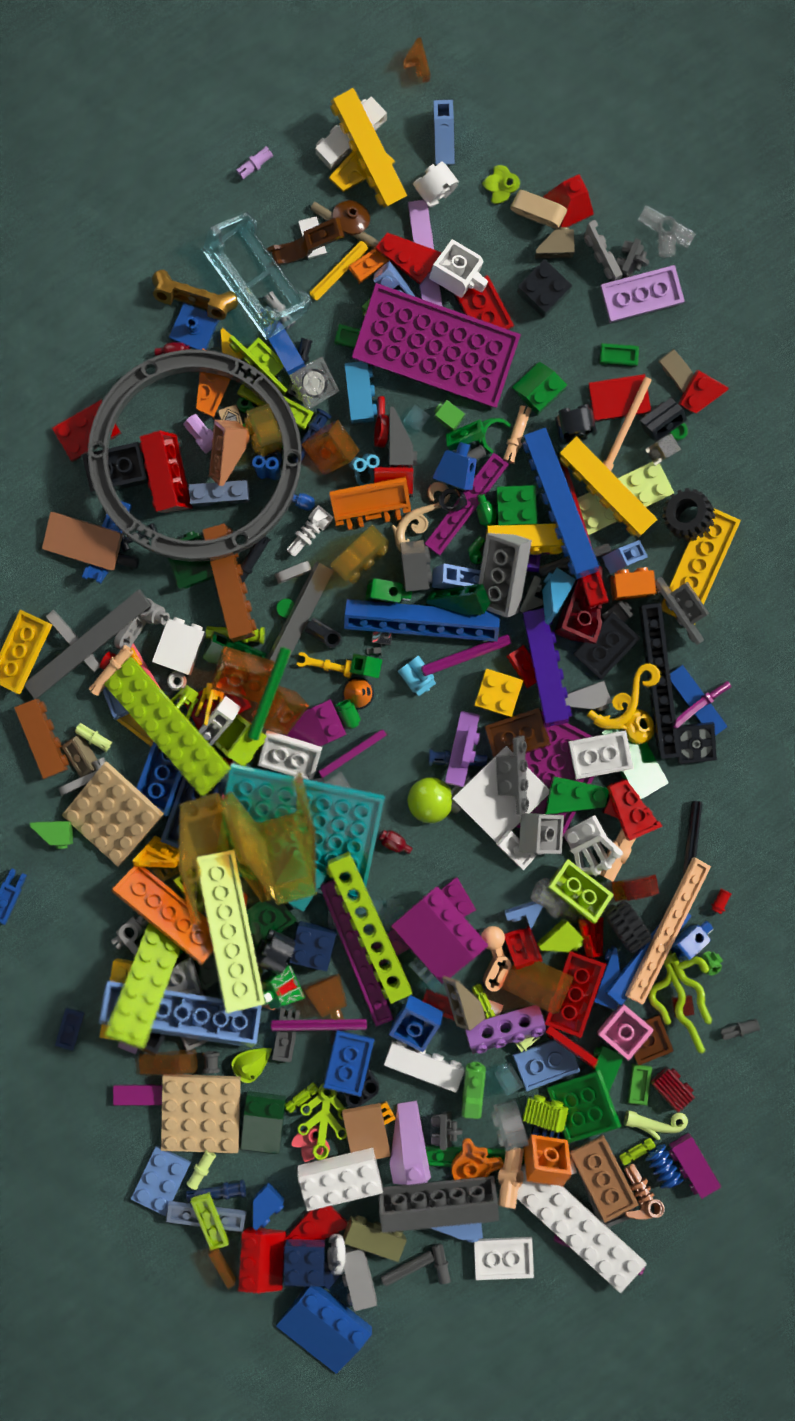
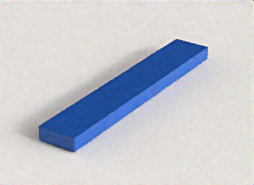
M689 913L687 914L681 929L691 918V915ZM658 925V926L656 927V929L652 932V934H651V938H652V939H653V937H654V935H655V933H656V931H657L659 925ZM651 941L638 950L605 992L620 1006L628 998L625 994Z

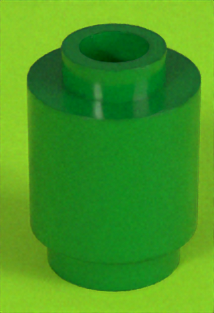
M350 699L339 702L336 705V712L343 727L348 729L357 727L361 718L354 703H351Z

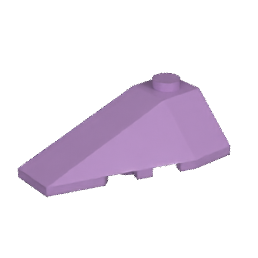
M417 1100L397 1104L390 1158L393 1184L412 1185L426 1183L431 1178Z

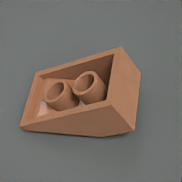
M214 420L209 477L219 486H224L244 453L246 443L249 442L248 429L237 421Z

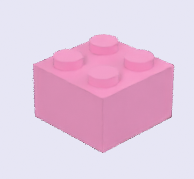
M623 1003L622 1006L619 1005L598 1029L597 1033L625 1058L630 1060L654 1030Z

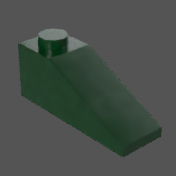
M483 584L433 590L426 600L429 605L466 616H480L486 612L491 604Z
M214 631L205 646L203 659L219 666L264 667L266 653L239 641L233 642L229 637Z

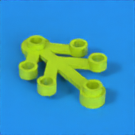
M324 1083L318 1088V1095L300 1106V1112L305 1116L311 1114L312 1109L322 1102L321 1110L307 1122L301 1123L297 1127L299 1134L307 1135L309 1130L320 1121L317 1144L312 1149L314 1157L319 1160L325 1159L329 1153L328 1147L325 1145L328 1123L334 1129L338 1139L343 1140L347 1137L346 1129L340 1126L329 1111L331 1103L338 1111V1117L344 1120L340 1113L342 1110H346V1108L337 1099V1091L330 1089V1095L326 1096L324 1094L326 1089L323 1088ZM304 1106L309 1107V1111L307 1113L303 1112ZM305 1125L307 1130L301 1133L300 1127ZM340 1130L345 1132L343 1137L338 1136ZM322 1147L323 1153L318 1155L317 1149Z

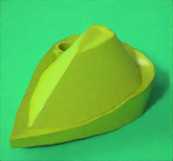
M272 1048L249 1049L238 1053L232 1061V1069L235 1075L241 1076V1081L244 1083L255 1081L266 1066Z

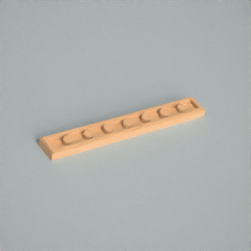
M692 858L625 996L639 1004H644L711 866L701 860Z

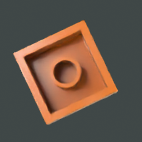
M648 567L637 568L634 572L630 573L629 569L618 570L610 578L613 601L651 597L656 594L654 570L648 571Z
M538 1135L530 1136L523 1146L526 1180L529 1182L564 1186L572 1175L568 1140Z

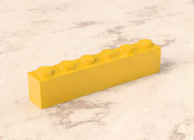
M352 88L330 101L332 113L334 116H338L341 122L339 126L343 134H347L350 140L348 141L349 146L353 152H356L359 158L357 161L362 170L365 169L368 175L366 177L367 182L371 188L374 187L377 193L375 197L380 206L383 205L385 208L406 197L407 194L355 89Z
M577 436L559 453L558 456L560 457L559 461L566 468L569 466L573 470V476L578 481L582 480L587 485L586 489L592 495L596 494L600 498L599 502L606 509L610 508L614 512V518L620 523L623 522L627 526V531L632 536L636 535L639 538L657 520Z

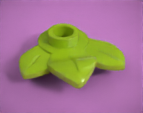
M497 165L494 166V175L486 177L482 185L487 190L493 192L491 202L498 204L506 201L510 193L518 190L520 179L516 174L510 173L506 166ZM513 180L512 185H507V182Z

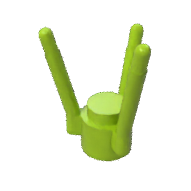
M186 685L184 689L181 688L170 700L174 703L178 698L180 699L176 705L178 709L183 703L189 705L191 702L186 718L189 720L196 703L199 701L196 698L199 693Z

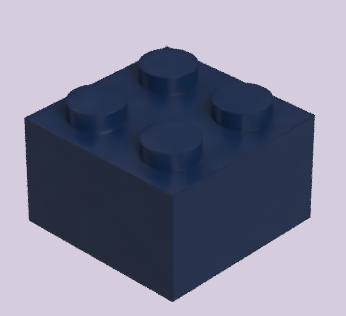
M300 921L295 937V948L289 963L327 972L337 930Z
M287 1239L285 1244L284 1285L323 1286L325 1279V1240Z

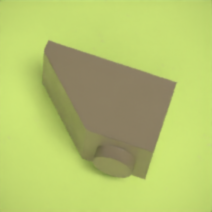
M560 227L558 230H554L536 249L535 259L573 258L575 252L574 229Z

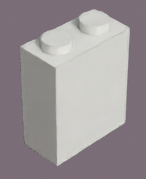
M174 617L173 620H167L168 623L165 625L152 662L191 676L206 632L202 631L203 627L192 623L191 626L184 624L185 620Z

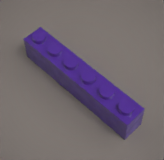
M544 609L524 612L523 620L545 727L568 723L572 713L570 705L566 706L565 702L568 694L566 687H562L561 680H564L562 668H558L557 662L560 661L559 651L554 649L553 644L556 643L555 632L550 630V625H553L552 621L549 625L545 623Z

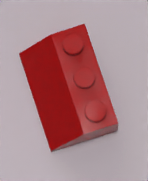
M249 1226L242 1232L239 1291L258 1294L283 1289L286 1231L266 1228L255 1230Z

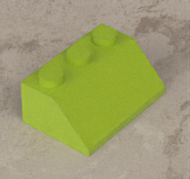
M568 859L557 869L548 885V889L594 924L614 895Z

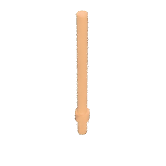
M644 377L606 461H603V464L610 471L614 467L613 462L652 381L648 377Z

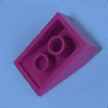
M331 699L279 723L285 736L320 747L347 735Z

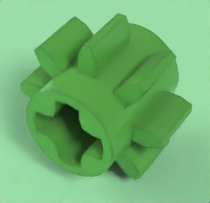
M708 951L700 956L709 967V972L706 975H716L721 971L722 965L720 963L723 960L719 954Z

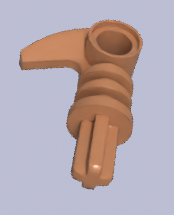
M634 1164L626 1166L624 1170L632 1183L630 1188L632 1191L636 1190L634 1195L636 1197L639 1196L638 1202L641 1206L637 1211L625 1212V1217L637 1220L661 1217L664 1213V1205L661 1201L653 1199L654 1193L649 1192L650 1186H646L647 1178L640 1176ZM651 1204L654 1206L653 1214L650 1211Z

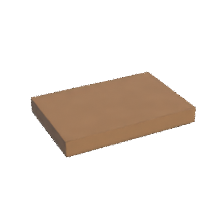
M380 1103L342 1110L351 1153L373 1148L376 1159L391 1157Z

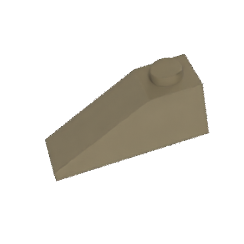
M444 976L442 979L456 1026L470 1031L485 1019L483 1006L459 981Z

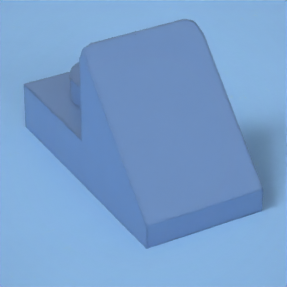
M538 899L506 909L507 921L512 920V922L523 919L522 916L526 915L530 929H532L543 907L542 900Z

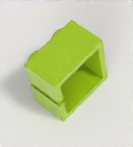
M237 713L234 720L215 741L214 745L229 758L245 767L252 760L257 749L263 745L267 736L261 732L259 740L250 739L248 733L252 723Z

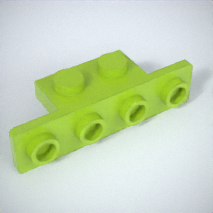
M233 335L229 338V346L236 353L240 352L247 364L253 365L264 374L282 395L287 392V389L275 378L284 368L279 357L259 337L247 349Z

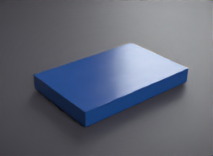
M337 1030L323 1088L361 1097L374 1038Z

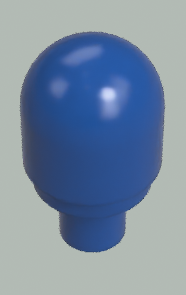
M300 493L299 496L294 495L292 502H295V506H298L300 509L309 511L315 506V500L310 495Z

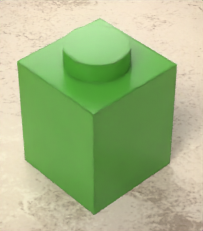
M448 400L444 404L440 403L434 411L436 413L435 419L451 432L458 427L465 417V413Z

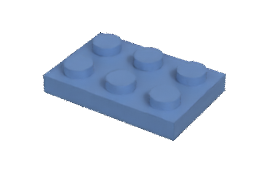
M156 1145L131 1200L166 1216L169 1201H173L191 1161L170 1151H161V1147Z

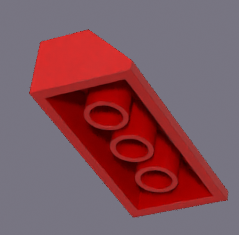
M160 430L140 436V449L144 454V467L148 472V486L152 491V504L156 512L168 513L193 509L190 504V493L177 435Z

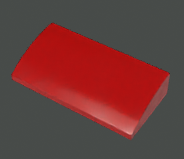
M571 950L568 954L545 1025L582 1038L607 964Z

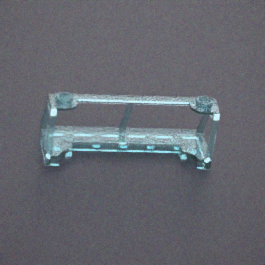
M245 212L210 227L202 251L230 290L236 294L238 301L264 338L268 339L307 313L312 301L303 290L297 292L256 236V221L248 212ZM238 222L234 229L221 237V228ZM236 232L242 235L266 269V271L247 284L223 252L225 247L223 241ZM269 274L292 307L280 313L276 308L273 310L269 306L263 308L250 290V287ZM294 311L297 312L296 315L277 327L281 317Z

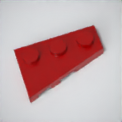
M388 232L375 247V250L420 285L432 271L434 263L442 254V252Z

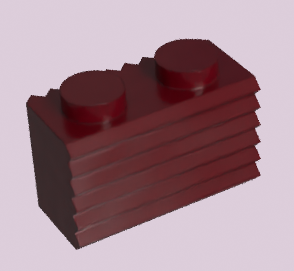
M666 1066L650 1082L676 1112L679 1113L695 1098L692 1094L694 1090L687 1082L683 1084L679 1080L681 1075L674 1068L670 1070Z

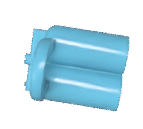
M365 454L362 458L352 457L349 460V467L354 470L356 481L362 486L374 482L372 468L377 467L380 462L376 455ZM368 467L370 481L362 483L359 472L364 471Z
M419 656L397 671L411 691L417 693L418 696L425 691L428 692L432 686L436 685L433 674L427 676L422 674L421 667L425 663Z

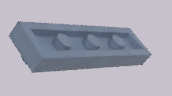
M169 1201L166 1222L200 1226L192 1204ZM216 1207L224 1230L243 1232L246 1211Z

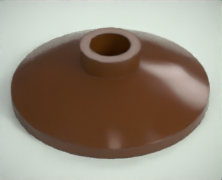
M343 201L336 205L333 210L332 219L335 217L340 219L343 233L350 235L360 234L369 226V212L359 202Z

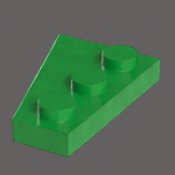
M553 776L545 814L606 807L609 794L608 788Z

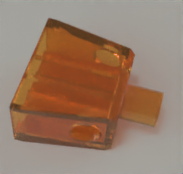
M340 974L305 989L306 994L322 1017L330 1014L332 1020L345 1019L341 1009L347 1006V1001Z

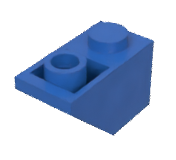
M269 1182L253 1199V1228L255 1230L259 1227L264 1228L270 1221L269 1217L273 1213L278 1214L284 1207V1197Z

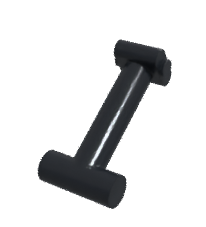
M149 524V529L158 533L155 524ZM136 532L141 539L147 537L146 533L142 535ZM124 533L120 545L123 552L130 550L129 543L134 541L125 536Z

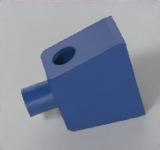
M459 442L456 452L446 450L433 475V479L464 490H472L477 460L467 456L470 445Z
M707 921L700 926H689L676 937L671 947L672 952L676 953L679 960L692 959L711 941L707 935L714 930Z

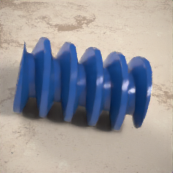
M665 1144L656 1146L655 1149L648 1152L649 1155L645 1158L646 1161L652 1160L649 1168L656 1167L653 1175H660L656 1179L657 1182H664L660 1186L661 1189L674 1187L684 1180L680 1177V1171L676 1170L677 1166L672 1164L673 1159L668 1157L669 1151L664 1150Z

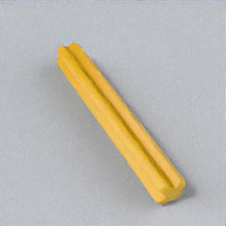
M360 241L310 291V296L316 301L319 300L348 270V267L368 250V246L363 241Z

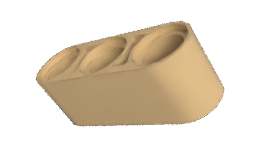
M524 190L518 191L510 206V209L516 214L555 229L559 228L567 213V209L561 204Z

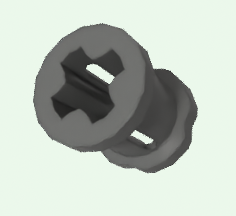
M206 1051L202 1053V1056H204L203 1073L220 1072L218 1068L220 1052Z

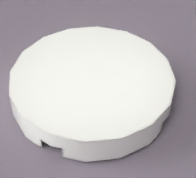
M333 1234L329 1238V1243L332 1244L327 1250L328 1267L332 1271L331 1273L339 1275L342 1274L344 1269L345 1246L343 1237L340 1234Z

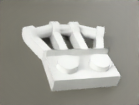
M595 815L566 830L564 834L571 848L570 851L574 854L576 866L588 875L597 876L601 874V871L611 869L615 860L623 855L622 850L606 836ZM601 843H603L611 851L609 857L605 853ZM592 845L601 860L599 864L589 848ZM582 852L584 853L590 867H584Z

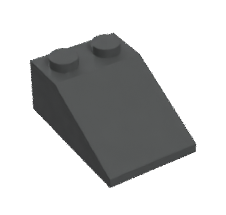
M390 407V468H413V466H417V451H413V444L395 408Z

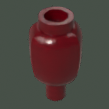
M183 342L167 343L163 348H155V356L174 351L190 350V346L185 345Z
M383 829L379 835L378 840L381 841L382 845L392 851H404L410 854L413 847L406 844L404 837L393 830L386 831Z

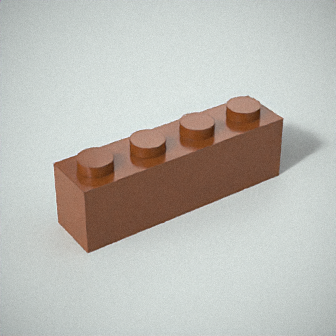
M34 699L14 707L43 779L67 771L69 762L65 754L62 755L60 751L62 745L59 738L54 736L52 731L54 730V725L51 719H47L45 703L41 702L40 699Z

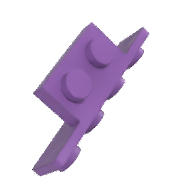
M465 711L460 713L445 780L446 784L464 787L469 763L474 762L476 754L475 751H472L473 745L478 744L480 735L476 733L479 721L478 714Z

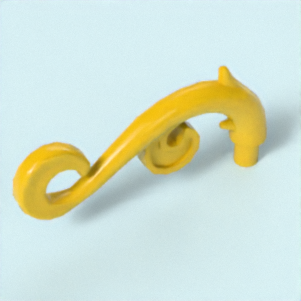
M644 664L638 668L634 676L631 696L626 693H619L613 698L612 704L616 710H624L623 702L628 704L626 711L618 718L609 719L610 715H598L593 710H590L587 716L600 728L626 730L625 724L632 718L638 705L640 675L644 671H649L652 675L649 681H642V684L644 686H654L660 680L659 669L652 664Z

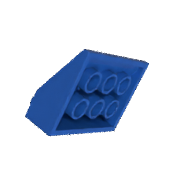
M306 1286L276 1324L277 1328L336 1374L351 1360L372 1335V1326L321 1286Z

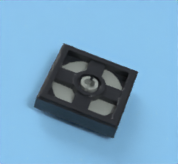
M714 722L681 725L677 728L681 756L677 757L678 764L717 760Z

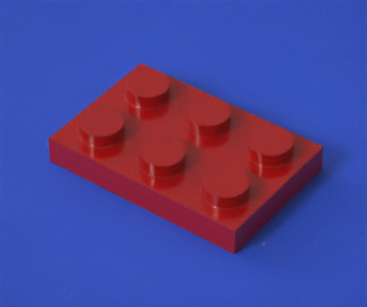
M102 399L52 427L72 462L82 457V454L88 453L93 421L103 402ZM116 423L110 440L122 434Z

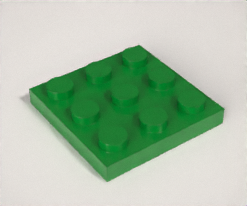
M600 1070L547 1088L551 1100L560 1101L564 1107L569 1108L563 1130L568 1143L621 1127Z

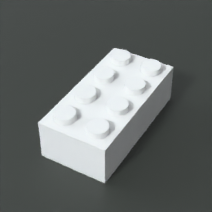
M373 1148L298 1165V1179L307 1211L383 1193L382 1181Z

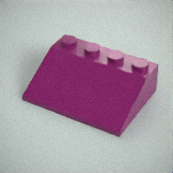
M437 886L431 889L391 925L441 984H444L442 979L444 976L451 978L488 946Z

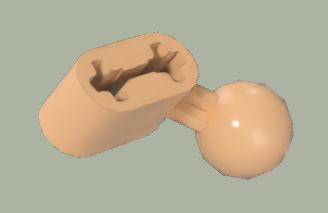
M489 926L484 929L481 937L488 944L486 949L491 950L493 958L483 976V983L490 991H498L511 969V962L504 955L502 949L505 941L504 932L499 927ZM503 961L505 965L499 967L497 963ZM494 978L497 981L496 983L489 982L490 979Z

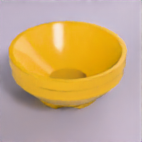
M636 709L632 718L625 724L627 727V738L634 744H643L649 741L655 731L651 716L640 709ZM640 719H644L646 721V729H642L640 727Z

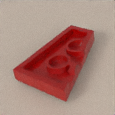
M626 779L607 786L627 841H631L663 826L656 820L652 811L645 806L640 799L641 797Z
M332 1206L310 1210L286 1236L285 1244L287 1239L325 1240L345 1229L348 1221Z

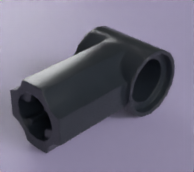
M313 617L306 626V633L329 648L336 649L341 646L342 636ZM331 635L338 636L336 644H329L328 639Z

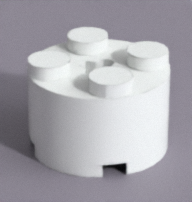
M442 161L436 166L434 164L429 166L425 170L426 175L418 178L413 183L415 189L427 205L433 207L439 203V199L448 197L457 188L459 181Z

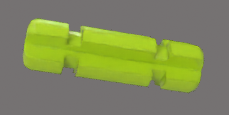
M474 985L472 991L483 1006L485 1019L495 1017L486 994L483 993L482 985Z
M314 1082L307 1086V1089H303L293 1097L292 1101H288L285 1104L287 1111L292 1113L296 1110L297 1106L300 1107L310 1099L311 1095H315L318 1092L317 1085Z
M648 1138L643 1144L639 1143L629 1149L628 1153H622L619 1156L620 1160L624 1165L631 1163L630 1160H636L646 1154L647 1150L655 1149L656 1145L651 1138Z

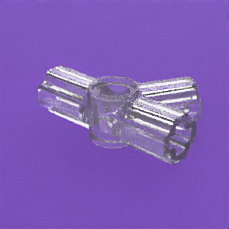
M647 205L638 219V222L658 233V257H675L676 243L687 249L696 234L677 223L673 217L665 216ZM664 223L669 224L670 227H671V230H670V231L664 230L663 227H662V224H664Z
M544 878L536 883L531 895L532 901L545 907L556 918L561 916L574 924L579 923V919H583L581 913L548 889L550 881L548 878Z

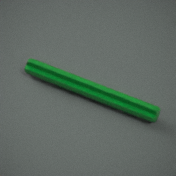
M281 647L248 733L250 739L259 740L291 650Z

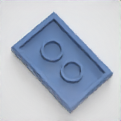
M553 1039L530 1047L527 1051L524 1050L523 1052L520 1051L512 1054L526 1092L580 1072L574 1054Z

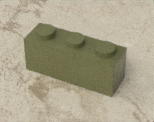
M359 1215L356 1217L350 1216L343 1234L344 1244L399 1262L407 1241L403 1231L382 1233L380 1222L371 1223Z

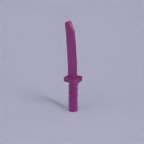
M726 681L714 689V691L702 695L699 701L676 719L674 728L681 726L705 705L714 702L713 699L731 688L730 683Z

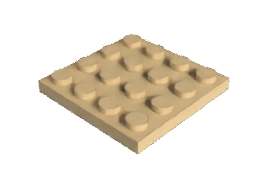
M108 762L101 766L62 814L67 821L71 822V825L117 867L125 861L164 815L161 810Z
M163 1074L161 1151L205 1152L206 1150L213 1153H238L241 1076Z

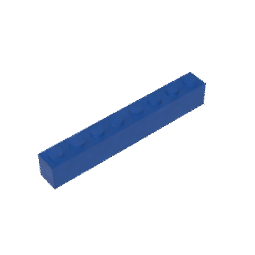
M546 427L524 435V442L522 443L525 454L529 453L531 458L528 460L532 471H536L537 476L535 480L538 488L542 487L544 493L541 496L544 504L549 505L550 511H548L551 522L555 521L557 526L554 529L557 539H562L563 546H561L564 557L568 556L569 558L568 568L571 575L575 574L576 579L599 572L598 562Z
M347 599L344 629L497 642L500 615L486 611L480 616H466L434 606Z

